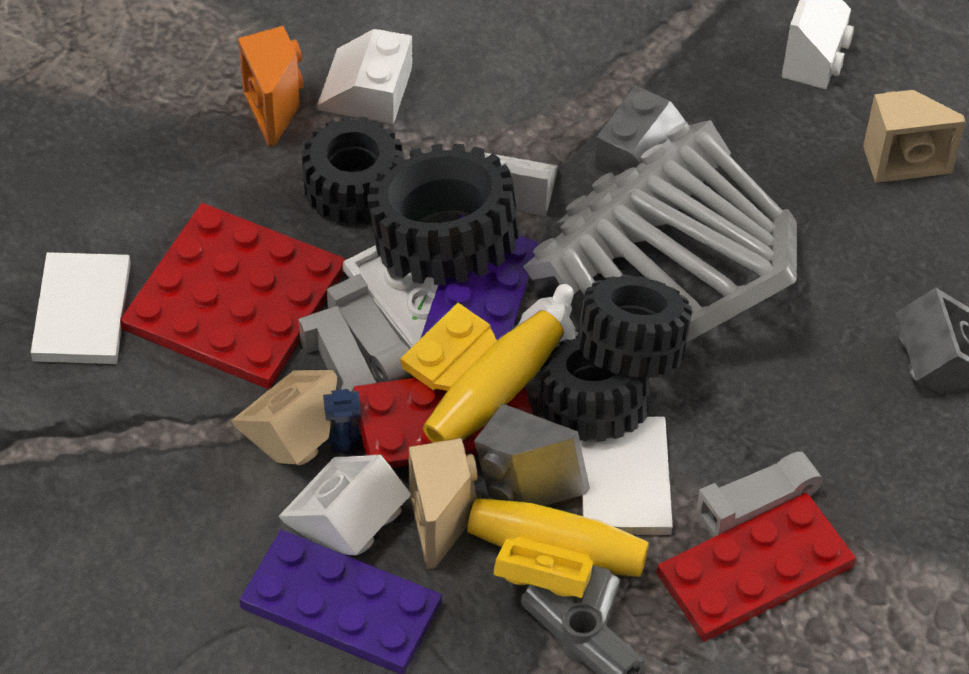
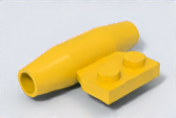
M457 303L400 358L402 369L432 390L448 391L423 426V430L432 443L462 438L463 441L486 425L502 404L507 405L537 375L564 336V329L561 323L549 312L540 310L497 340L489 323Z
M476 498L467 526L468 533L501 547L495 561L493 575L506 578L513 584H530L549 589L554 594L563 597L576 596L582 598L591 578L594 565L610 569L613 575L641 577L649 548V542L600 520L529 502Z

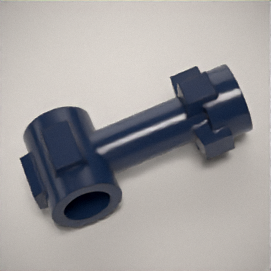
M349 389L332 390V394L323 395L326 421L334 420V428L330 429L328 444L331 443L332 448L339 453H349L355 449L357 440H360L359 426H352L353 418L361 417L359 392H350Z

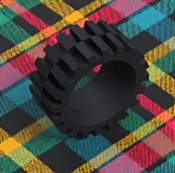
M453 143L452 150H443L442 144L431 145L432 152L422 153L420 148L411 150V158L405 160L398 156L391 160L392 170L382 167L377 173L378 181L372 180L369 186L368 206L378 257L381 256L383 265L387 269L394 267L395 275L401 278L411 273L412 281L415 283L423 284L427 277L433 278L434 285H446V278L456 277L457 283L468 281V273L475 271L478 277L489 273V263L497 267L505 261L504 252L512 254L516 247L515 239H519L513 177L510 175L508 166L506 164L501 165L500 158L493 153L485 158L484 149L474 146L470 152H466L464 144ZM442 211L471 213L450 222H418L424 217Z

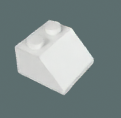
M799 0L790 24L782 78L827 89L831 75L839 76L844 60V53H840L841 48H849L854 27L848 25L851 9L843 0Z
M373 29L337 48L317 104V109L319 111L357 118L359 116L367 117L368 120L394 124L412 70V36Z
M382 455L334 457L279 517L285 524L316 544L344 555H359L373 544V536L383 525L392 522L398 517L402 510L400 506L410 497L411 493Z

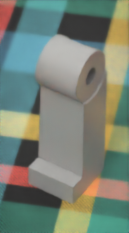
M357 274L328 288V309L338 305L374 378H377L379 382H388L414 377L402 369L400 358L409 348L400 341L369 295L368 284L362 275Z
M338 305L298 319L300 342L305 353L319 351L327 369L333 370L338 377L336 385L338 390L349 389L352 392L353 386L376 383ZM353 418V424H358L357 418Z
M791 453L777 464L718 488L716 483L699 489L696 514L712 537H715L805 492L811 496L821 487L823 477L805 453Z

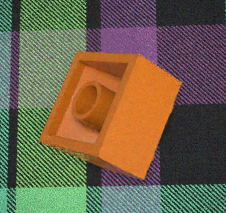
M284 26L238 38L243 93L268 147L277 144L300 107L299 90L304 88L303 78L297 66V63L302 62L301 50L296 39L290 40Z

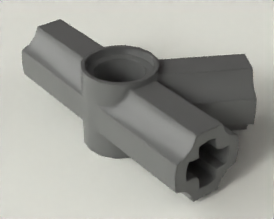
M594 565L591 578L582 598L559 596L549 589L529 585L526 592L521 596V605L561 641L562 651L571 660L584 662L596 674H640L644 669L645 660L606 626L620 587V579L614 576L610 569ZM578 631H585V632H588V633H583V634H582V633H577V632H578Z

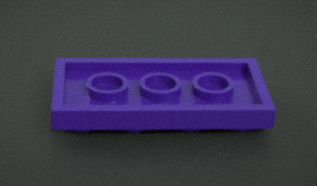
M519 235V239H515L516 247L512 254L504 252L505 261L497 267L492 263L488 264L489 273L478 277L475 271L468 273V281L457 283L456 277L446 278V285L437 286L420 339L457 303L489 323L497 340L511 331L529 276L523 266L535 256L533 250L538 246L539 242Z
M281 529L239 600L240 608L395 673L405 674L442 605V594Z

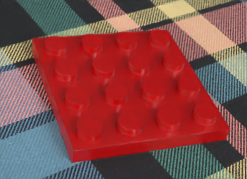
M201 203L121 317V327L123 331L269 390L300 343L298 319L321 310L327 300V289L337 285L344 274L343 261L346 259Z

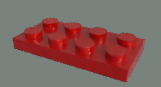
M417 378L353 386L352 392H359L361 417H357L366 455H382L391 468L409 466V447L432 443L426 436L423 426L448 391L432 390ZM524 387L507 406L533 415L527 391ZM486 425L462 441L466 455L473 454V456H478L474 441Z
M805 492L658 564L656 574L702 641L706 642L853 568L856 557L809 494Z

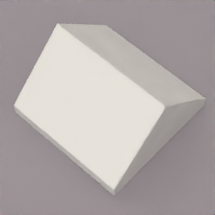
M485 153V158L491 155V153ZM496 155L500 158V164H506L510 169V175L513 177L517 211L546 216L558 172V165Z

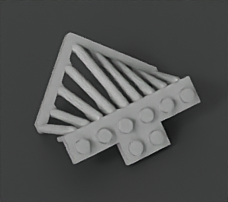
M711 120L689 125L687 122L678 124L667 133L669 139L665 143L656 145L642 154L641 159L643 162L636 168H629L616 176L613 173L605 174L592 184L594 190L588 196H581L572 201L565 208L568 213L556 223L562 233L555 239H548L538 245L533 250L535 257L523 266L531 279L555 276L560 285L567 284L571 286L574 294L580 289L585 296L587 288L592 287V283L595 282L593 277L596 274H602L604 278L611 276L621 277L623 274L612 260L617 257H624L646 278L663 282L667 286L678 290L680 295L688 299V305L692 307V315L687 342L792 285L797 280V221L789 209L782 210L729 156L731 152ZM719 167L760 210L719 174L715 168ZM705 181L712 189H710L702 182ZM693 195L694 197H696L698 200H700V201H701L703 204H705L706 206L702 205L701 203H699V202L696 201L695 199L691 198L690 196ZM679 209L682 210L683 212H685V213L688 214L689 216H687V215L681 213V212L678 211V210H679ZM669 224L754 271L760 277L747 285L736 286L725 275L654 226ZM647 241L724 297L707 307H701L694 298L634 243Z

